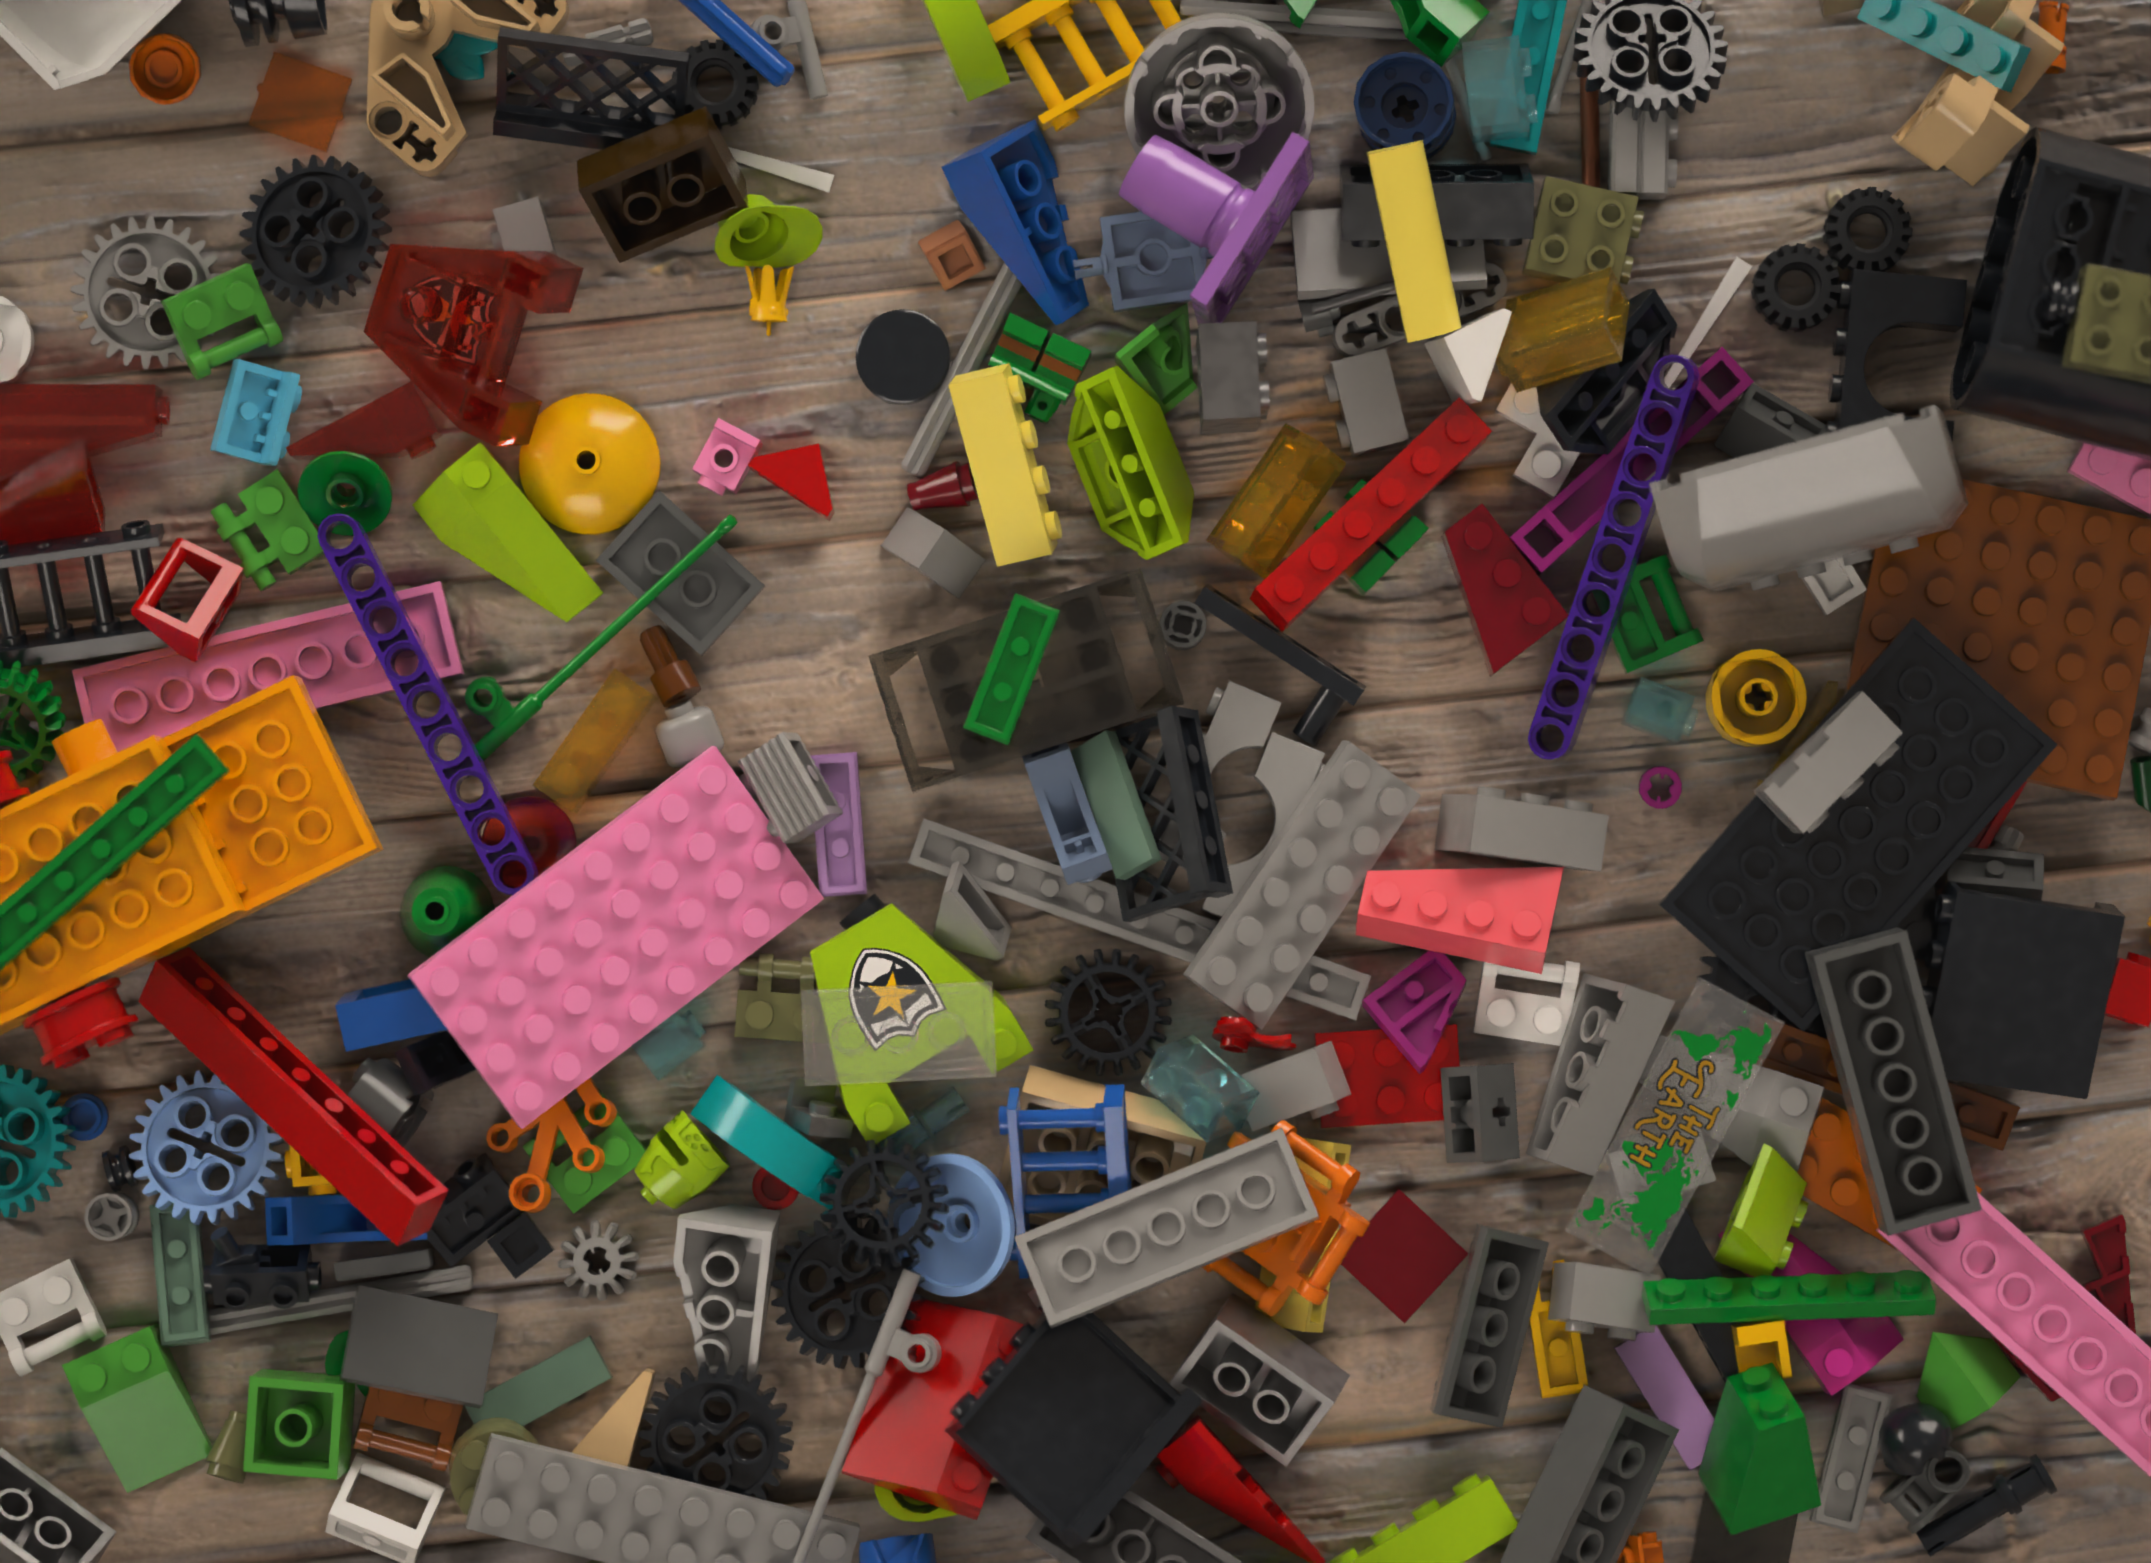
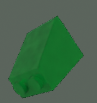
M1772 1362L1762 1366L1751 1367L1744 1372L1727 1377L1698 1472L1701 1484L1731 1535L1821 1506L1805 1415Z

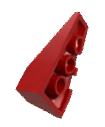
M1199 1415L1175 1434L1157 1455L1161 1463L1155 1469L1173 1489L1181 1484L1187 1492L1309 1563L1326 1562L1322 1554Z

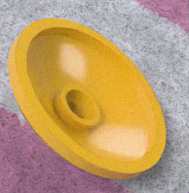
M596 393L568 396L544 409L528 428L519 454L520 480L528 500L540 515L551 524L565 531L582 535L604 534L629 524L652 499L659 482L661 470L658 443L644 418L623 401ZM589 452L594 454L596 461L592 468L582 469L579 467L578 460L583 453Z

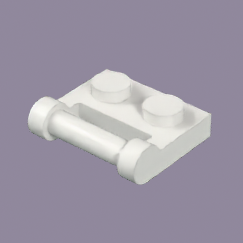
M1565 961L1564 965L1544 962L1542 974L1483 962L1472 1033L1561 1046L1574 1005L1580 963ZM1497 974L1561 984L1559 998L1495 988Z
M73 1258L67 1259L0 1292V1336L7 1348L10 1361L20 1377L34 1371V1365L88 1339L94 1342L107 1336L105 1325ZM74 1309H78L82 1319L81 1322L28 1348L25 1347L21 1335Z

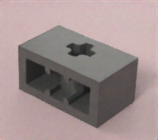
M1514 1063L1440 1068L1447 1163L1487 1162L1520 1158Z

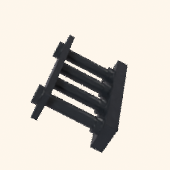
M136 520L123 524L119 530L8 545L6 540H0V627L2 632L0 634V659L3 662V668L11 669L12 664L17 660L21 663V667L169 647L137 619L120 621L119 617L114 616L102 555L131 551L140 596L154 574L150 547L161 545L165 533L163 523L150 525L148 520ZM83 557L96 620L92 622L91 626L73 628V624L67 622L55 561ZM37 565L49 625L45 632L26 634L25 630L20 629L8 567ZM159 600V602L155 606V609L167 614L166 610L161 609V604ZM180 613L169 614L170 616L182 621Z

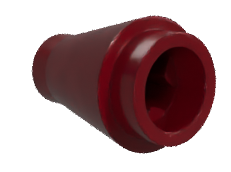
M955 461L916 482L907 484L909 500L914 511L929 508L970 506V501L979 499L969 463L960 465L958 461Z

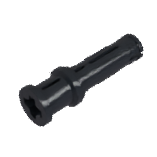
M2036 1454L2029 1457L2030 1463L2005 1477L2001 1474L1994 1477L1995 1480L1991 1482L1992 1487L1944 1513L1917 1531L1916 1534L1929 1556H1933L1946 1546L1962 1539L2007 1512L2010 1515L2021 1513L2023 1505L2046 1492L2052 1495L2057 1492L2055 1484Z

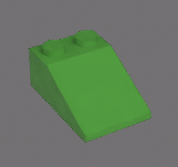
M159 1323L62 1365L84 1416L127 1493L207 1458L212 1444L170 1348L161 1346Z

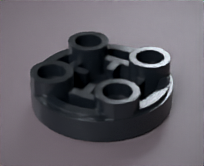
M899 309L879 315L866 326L858 340L855 359L859 376L863 384L873 395L887 404L910 405L929 398L941 387L950 367V349L945 334L935 321L920 312Z

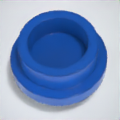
M88 1093L77 1094L69 1098L63 1105L64 1107H70L71 1111L61 1119L62 1124L72 1125L76 1128L75 1131L68 1134L70 1137L80 1141H88L97 1138L106 1129L109 1113L105 1103L99 1097Z

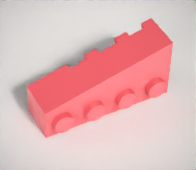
M1564 867L1367 871L1357 914L1356 935L1542 974Z

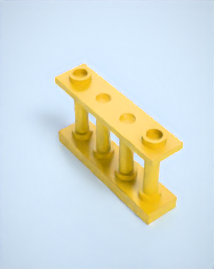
M1031 0L988 25L997 49L1005 45L1008 50L1014 49L1046 104L1048 111L1038 116V124L1042 131L1052 126L1056 132L1065 129L1080 119L1078 111L1127 84L1134 64L1144 48L1116 0H1089L1091 4H1097L1130 61V64L1107 77L1104 75L1071 17L1074 14L1072 7L1084 0ZM1149 0L1165 30L1182 21L1170 0ZM1045 22L1048 23L1049 27H1056L1090 86L1067 100H1064L1030 41L1033 37L1031 30Z

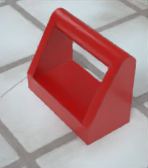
M176 538L130 612L132 616L179 655L197 663L241 592L244 568L185 539ZM183 562H186L211 583L187 624L155 609V606Z

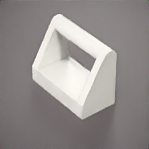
M357 1452L329 1512L325 1532L400 1563H416L446 1487ZM363 1474L429 1501L417 1528L413 1529L349 1503L359 1475Z

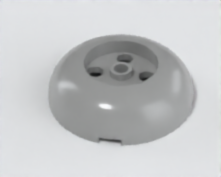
M1201 14L1168 27L1157 35L1140 54L1130 73L1124 98L1126 129L1137 156L1150 138L1158 135L1184 148L1241 183L1242 188L1256 191L1292 132L1308 141L1314 119L1313 88L1306 66L1298 52L1280 33L1270 26L1251 17L1239 14ZM1241 68L1251 72L1249 79L1243 83H1236L1230 78V74L1233 75ZM1195 71L1203 76L1201 83L1196 86H1189L1183 81V76L1189 72ZM1215 96H1224V100L1220 103L1211 102ZM1240 111L1248 112L1252 116V120L1243 128H1238L1232 123ZM1199 114L1205 121L1202 129L1193 131L1185 126V121L1190 115Z

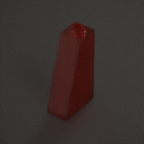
M0 384V483L162 437V425H169L170 422L169 397L163 396V389L155 384Z

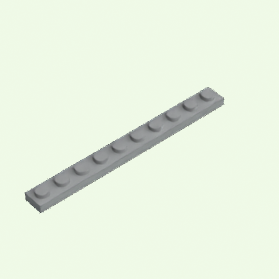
M924 818L908 864L948 877L951 865L960 861L982 890L1190 963L1218 924L1215 920L1178 907L1133 922H1125L1122 919L1117 887L1115 885L1098 879L1087 883L1075 882L1067 885L1061 866ZM1134 892L1136 907L1145 905L1149 897ZM1313 955L1285 996L1356 1021L1371 975Z

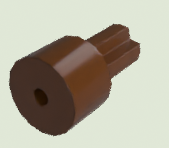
M657 625L643 631L640 634V643L655 671L650 680L662 705L670 707L689 700L699 693L701 686L688 660L679 661L664 628Z

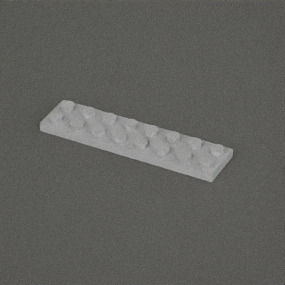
M490 1433L465 1527L469 1530L605 1563H792L812 1511ZM823 1514L804 1563H851L861 1529L859 1523Z

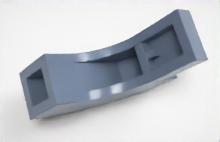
M1063 730L1019 744L1018 748L1067 885L1075 882H1091L1099 878L1102 873L1112 870L1109 856L1096 825Z

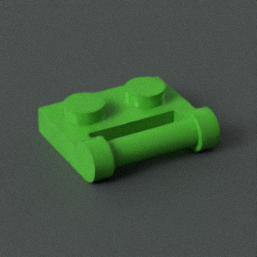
M245 263L161 301L186 362L197 380L210 375L212 368L265 344L270 348L283 342L281 330L271 314L251 264ZM253 315L258 326L257 328L209 350L201 351L197 342L198 339Z
M598 1088L602 1097L607 1099L603 1092ZM604 1103L596 1107L594 1112L596 1119L600 1116L602 1118L605 1116L606 1106ZM585 1104L574 1112L582 1129L591 1124L584 1115ZM618 1112L609 1128L590 1141L591 1144L599 1146L605 1154V1163L598 1172L587 1173L577 1169L573 1163L572 1156L559 1166L551 1159L547 1179L573 1214L633 1170L646 1151ZM560 1129L554 1151L567 1142ZM533 1137L523 1145L524 1150L530 1158L532 1155L536 1139L535 1137ZM588 1150L583 1156L585 1166L591 1165L595 1159V1154L592 1150Z

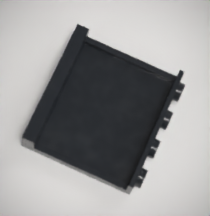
M1947 880L1945 894H1939L1935 905V921L1939 922L1936 940L1931 939L1926 949L1925 964L1930 969L1926 986L1921 985L1946 1079L2087 1099L2125 916L2113 904L2095 902L2094 908L1961 889L1955 881Z
M1040 1304L1038 1309L1043 1315L1033 1326L1027 1322L1014 1334L1008 1342L1014 1349L1004 1360L998 1356L985 1368L979 1376L984 1382L974 1395L968 1391L955 1403L949 1411L954 1419L944 1431L1068 1547L1072 1548L1085 1542L1203 1400L1190 1388L1178 1393L1093 1312L1051 1328Z

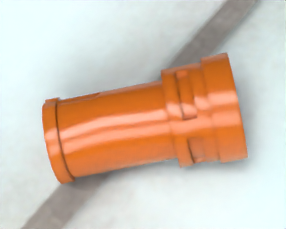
M2056 1L2040 2L2038 7V25L2064 43L2067 15L2070 6L2066 3H2061L2060 7L2057 8L2058 2ZM2066 46L2063 47L2062 52L2044 74H2062L2066 72Z

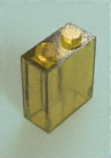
M1611 267L1506 301L1505 309L1512 311L1496 358V365L1503 377H1509L1517 393L1622 361L1630 302Z

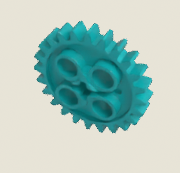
M1 1064L0 1139L25 1146L36 1152L35 1158L32 1159L16 1150L1 1149L0 1146V1214L2 1212L5 1218H17L18 1207L23 1212L32 1213L35 1211L33 1197L42 1202H49L51 1200L46 1189L47 1185L53 1187L63 1186L56 1172L58 1169L71 1170L72 1168L71 1164L62 1159L63 1152L76 1150L75 1145L64 1142V1136L72 1133L76 1128L72 1125L62 1124L61 1119L71 1110L70 1107H55L54 1104L59 1099L61 1092L58 1090L44 1092L48 1079L35 1077L31 1080L32 1070L19 1068L15 1073L14 1066ZM31 1115L35 1128L33 1134L26 1139L22 1127L25 1119ZM14 1160L18 1165L19 1172L18 1177L11 1184L7 1179L6 1171L9 1164Z

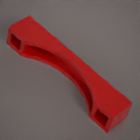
M1459 397L1254 589L1249 599L1281 632H1284L1393 525L1480 448L1492 430Z

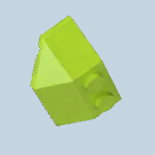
M1119 366L1111 367L1076 384L1074 394L1076 401L1071 414L1067 445L1101 530L1124 546L1138 552V555L1145 560H1150L1188 543L1194 490L1160 404Z

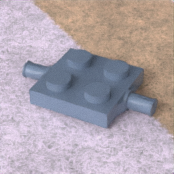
M1139 211L1100 217L1103 241L1100 256L1073 260V268L1079 269L1074 271L1075 280L1099 275L1104 276L1110 288L1113 311L1116 313L1191 301L1190 294L1204 274L1207 259L1214 257L1208 253L1207 248L1196 246Z

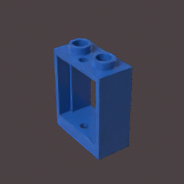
M410 979L346 992L335 1005L346 1052L447 1030Z

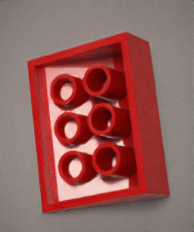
M930 1300L912 1303L911 1310L916 1312L921 1319L920 1321L906 1320L904 1325L911 1334L924 1333L937 1339L942 1350L940 1362L934 1369L918 1373L906 1368L901 1360L889 1356L883 1374L877 1377L841 1473L977 1520L993 1476L949 1436L944 1429L954 1419L949 1411L955 1403L968 1391L974 1395L984 1384L979 1376L985 1368L998 1356L1004 1360L1014 1349L1008 1342L1024 1324L996 1314ZM921 1345L916 1349V1362H922L926 1356V1351Z

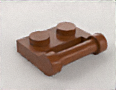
M368 1386L352 1448L367 1451L369 1447L431 1463L432 1469L445 1472L463 1405ZM376 1416L439 1431L437 1443L435 1445L373 1429Z

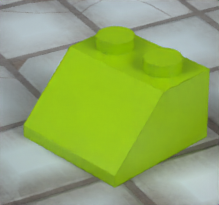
M1763 1144L1747 1172L1714 1258L1719 1263L1754 1277L1771 1275L1776 1267L1784 1270L1794 1243L1786 1240L1792 1226L1799 1229L1809 1202L1801 1200L1807 1182L1773 1147Z

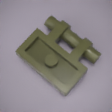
M760 953L759 958L747 957L740 963L739 975L757 976L758 982L757 991L738 989L734 1037L829 1044L819 995H815L816 979L811 957L802 956V961L774 959V954ZM773 978L800 980L799 994L772 992Z

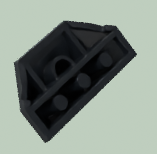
M1647 289L1590 320L1536 383L1540 415L1564 451L1608 455L1634 425L1652 369L1658 360L1670 355V340L1675 338L1678 326L1655 289Z

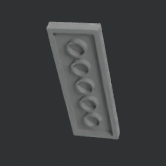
M1342 740L1183 975L1237 1015L1249 1020L1255 1028L1262 1030L1365 879L1367 871L1372 869L1421 795L1350 741Z
M1280 1128L1014 1238L1051 1328H1054L1319 1219V1215L1285 1133Z

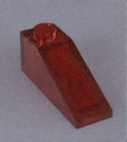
M410 381L285 448L295 460H314L320 455L335 451L353 452L369 459L402 458L409 454L413 460L434 450L437 447L434 440L442 437L443 434L418 387Z

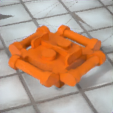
M1286 1120L1278 1122L1271 1132L1282 1128L1293 1155L1332 1181L1331 1188L1328 1189L1300 1169L1318 1212L1319 1219L1242 1250L1247 1256L1277 1276L1270 1287L1228 1257L1201 1267L1207 1272L1215 1271L1259 1302L1258 1308L1270 1317L1276 1315L1281 1310L1293 1289H1296L1308 1301L1319 1306L1322 1305L1328 1295L1326 1287L1356 1237H1362L1370 1225V1222L1350 1208L1351 1204L1347 1202L1348 1197L1360 1178V1172L1348 1163L1342 1166L1296 1134L1297 1128ZM1235 1131L1227 1145L1231 1149L1252 1139ZM1341 1225L1332 1242L1330 1243L1329 1247L1327 1248L1318 1265L1316 1266L1315 1270L1313 1271L1312 1275L1308 1277L1311 1271L1313 1270L1314 1266L1316 1265L1317 1261L1319 1260L1320 1256L1322 1255L1323 1251L1325 1250L1326 1246L1328 1245L1329 1241L1331 1240L1332 1236L1334 1235L1335 1231L1337 1230L1338 1226Z

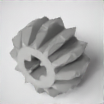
M598 1219L592 1220L590 1222L591 1238L588 1237L582 1227L576 1226L572 1229V1232L580 1245L578 1246L566 1240L561 1243L560 1247L564 1251L574 1254L573 1259L559 1260L558 1267L561 1269L574 1267L576 1272L568 1276L564 1283L569 1287L579 1279H582L584 1283L579 1290V1296L582 1298H586L590 1294L592 1286L596 1285L598 1300H606L608 1296L607 1282L614 1292L620 1295L625 1291V1287L617 1276L621 1275L631 1280L637 1276V1272L625 1267L624 1262L639 1260V1252L623 1253L622 1247L633 1241V1237L631 1234H627L619 1241H615L613 1238L619 1228V1225L615 1222L610 1223L605 1236H602L600 1221ZM598 1247L606 1250L605 1259L611 1262L608 1270L603 1267L599 1269V1273L591 1270L593 1262L587 1258L590 1250L592 1253L599 1251Z

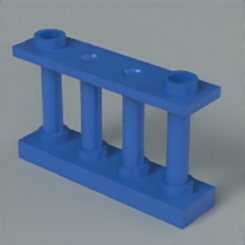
M1125 1084L1105 1085L1103 1103H1095V1108L1021 1110L1019 1087L1009 1089L1007 1106H999L1000 1135H1008L1015 1236L1030 1231L1029 1214L1074 1213L1132 1189ZM1095 1127L1096 1132H1105V1145L1098 1146V1151L1024 1153L1022 1129ZM1098 1170L1099 1174L1108 1175V1188H1101V1193L1027 1195L1026 1172ZM1014 1239L1009 1259L1010 1261H1018L1019 1279H1029V1273Z

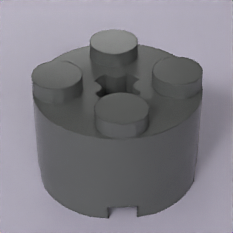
M367 1058L356 1070L352 1081L356 1084L350 1090L348 1096L404 1147L428 1112L421 1107L424 1098L433 1101L434 1092L428 1090L414 1096L401 1067L388 1058H383L378 1062Z

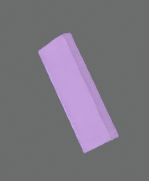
M857 752L810 755L843 812L842 815L815 832L819 892L823 897L867 894Z
M1655 1325V1333H1636V1341H1623L1615 1346L1614 1349L1657 1419L1679 1429L1673 1445L1687 1468L1692 1470L1702 1462L1714 1418L1657 1325Z

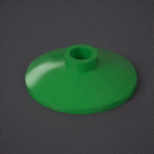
M348 451L329 452L312 460L303 470L297 489L298 500L302 510L318 527L329 515L340 513L346 514L358 521L366 533L378 527L385 520L390 511L393 496L392 487L385 472L371 459ZM340 483H348L353 485L355 488L347 489L344 488ZM348 524L338 525L331 532L344 536L354 535L351 526Z

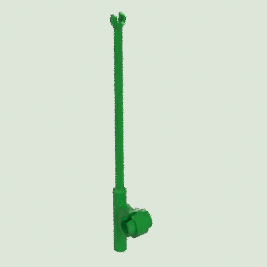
M731 514L724 518L709 535L535 694L530 693L516 707L505 698L503 687L494 678L484 676L475 679L466 689L465 702L473 713L484 716L494 726L474 744L483 762L543 707V702L723 535L733 529L738 523L736 518ZM479 689H487L491 692V703L485 704L478 699L477 692Z

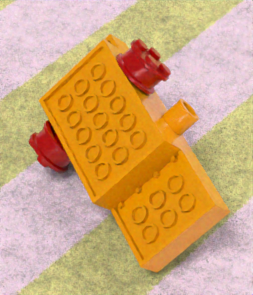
M292 675L164 738L153 735L120 752H117L102 719L78 726L52 741V745L68 777L33 794L30 793L28 787H19L8 764L13 760L11 751H0V904L195 734L201 736L230 770L227 775L0 972V1035L21 1025L24 1026L25 1030L33 1029L45 1053L40 1058L43 1067L51 1064L54 1065L55 1069L61 1067L66 1069L91 1057L87 1049L97 1044L99 1048L105 1046L109 1048L134 1036L131 1027L138 1023L139 1019L136 1014L128 1015L116 990L121 985L120 977L384 850L302 678Z

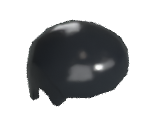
M1924 1403L1908 1404L1895 1409L1884 1418L1879 1431V1443L1885 1466L1896 1474L1921 1475L1927 1460L1934 1457L1940 1461L1943 1460L1945 1450H1947L1953 1440L1948 1417L1934 1406Z

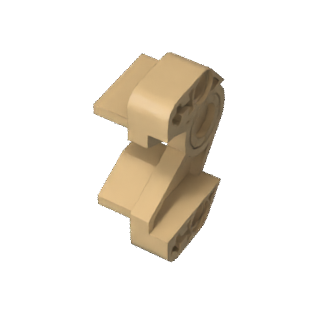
M373 0L370 9L366 122L369 131L381 145L415 173L426 177L439 175L458 154L456 150L468 137V134L434 57L447 48L454 33L498 43L500 27L557 35L569 19L570 10L567 0H555L554 6L557 14L552 17L550 14L545 13L541 18L539 17L540 11L533 0H524L523 4L519 3L522 0ZM542 0V1L548 4V3H550L552 0ZM509 45L512 47L531 51L527 47ZM391 111L401 114L402 125L397 132L390 135L379 132L378 121L384 113ZM414 127L419 128L418 130L413 132ZM411 134L424 147L428 148L433 143L435 144L433 151L437 157L434 161L431 162L425 158L418 163L419 154L407 142Z
M1965 0L1957 9V13L2031 48L2012 91L2001 90L1981 76L1975 77L1948 64L1917 112L1891 138L1933 170L1937 171L1945 166L1971 186H1974L1982 177H1988L2002 162L2006 154L2027 134L2030 127L2010 111L2029 93L2064 47V43L2029 19L2037 0Z

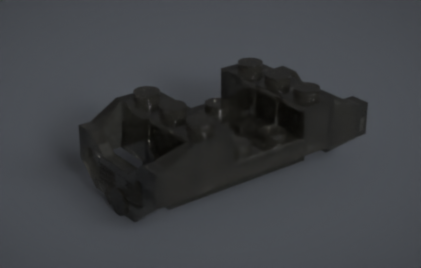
M1141 568L1037 601L1060 610V613L1038 668L1044 687L1041 686L1039 679L1033 681L1008 746L963 729L1008 611L869 655L874 677L912 792L916 793L956 781L1092 734L1097 735L1105 730L1110 731L1157 715V710L1169 706H1184L1185 703L1170 655L1167 652L1166 641L1159 620L1156 618V612ZM1100 596L1134 597L1163 688L1138 710H1136L1124 673L1125 670ZM917 654L955 767L953 770L919 766L890 676Z

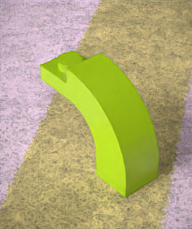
M922 0L940 39L953 74L968 102L1011 83L976 0Z

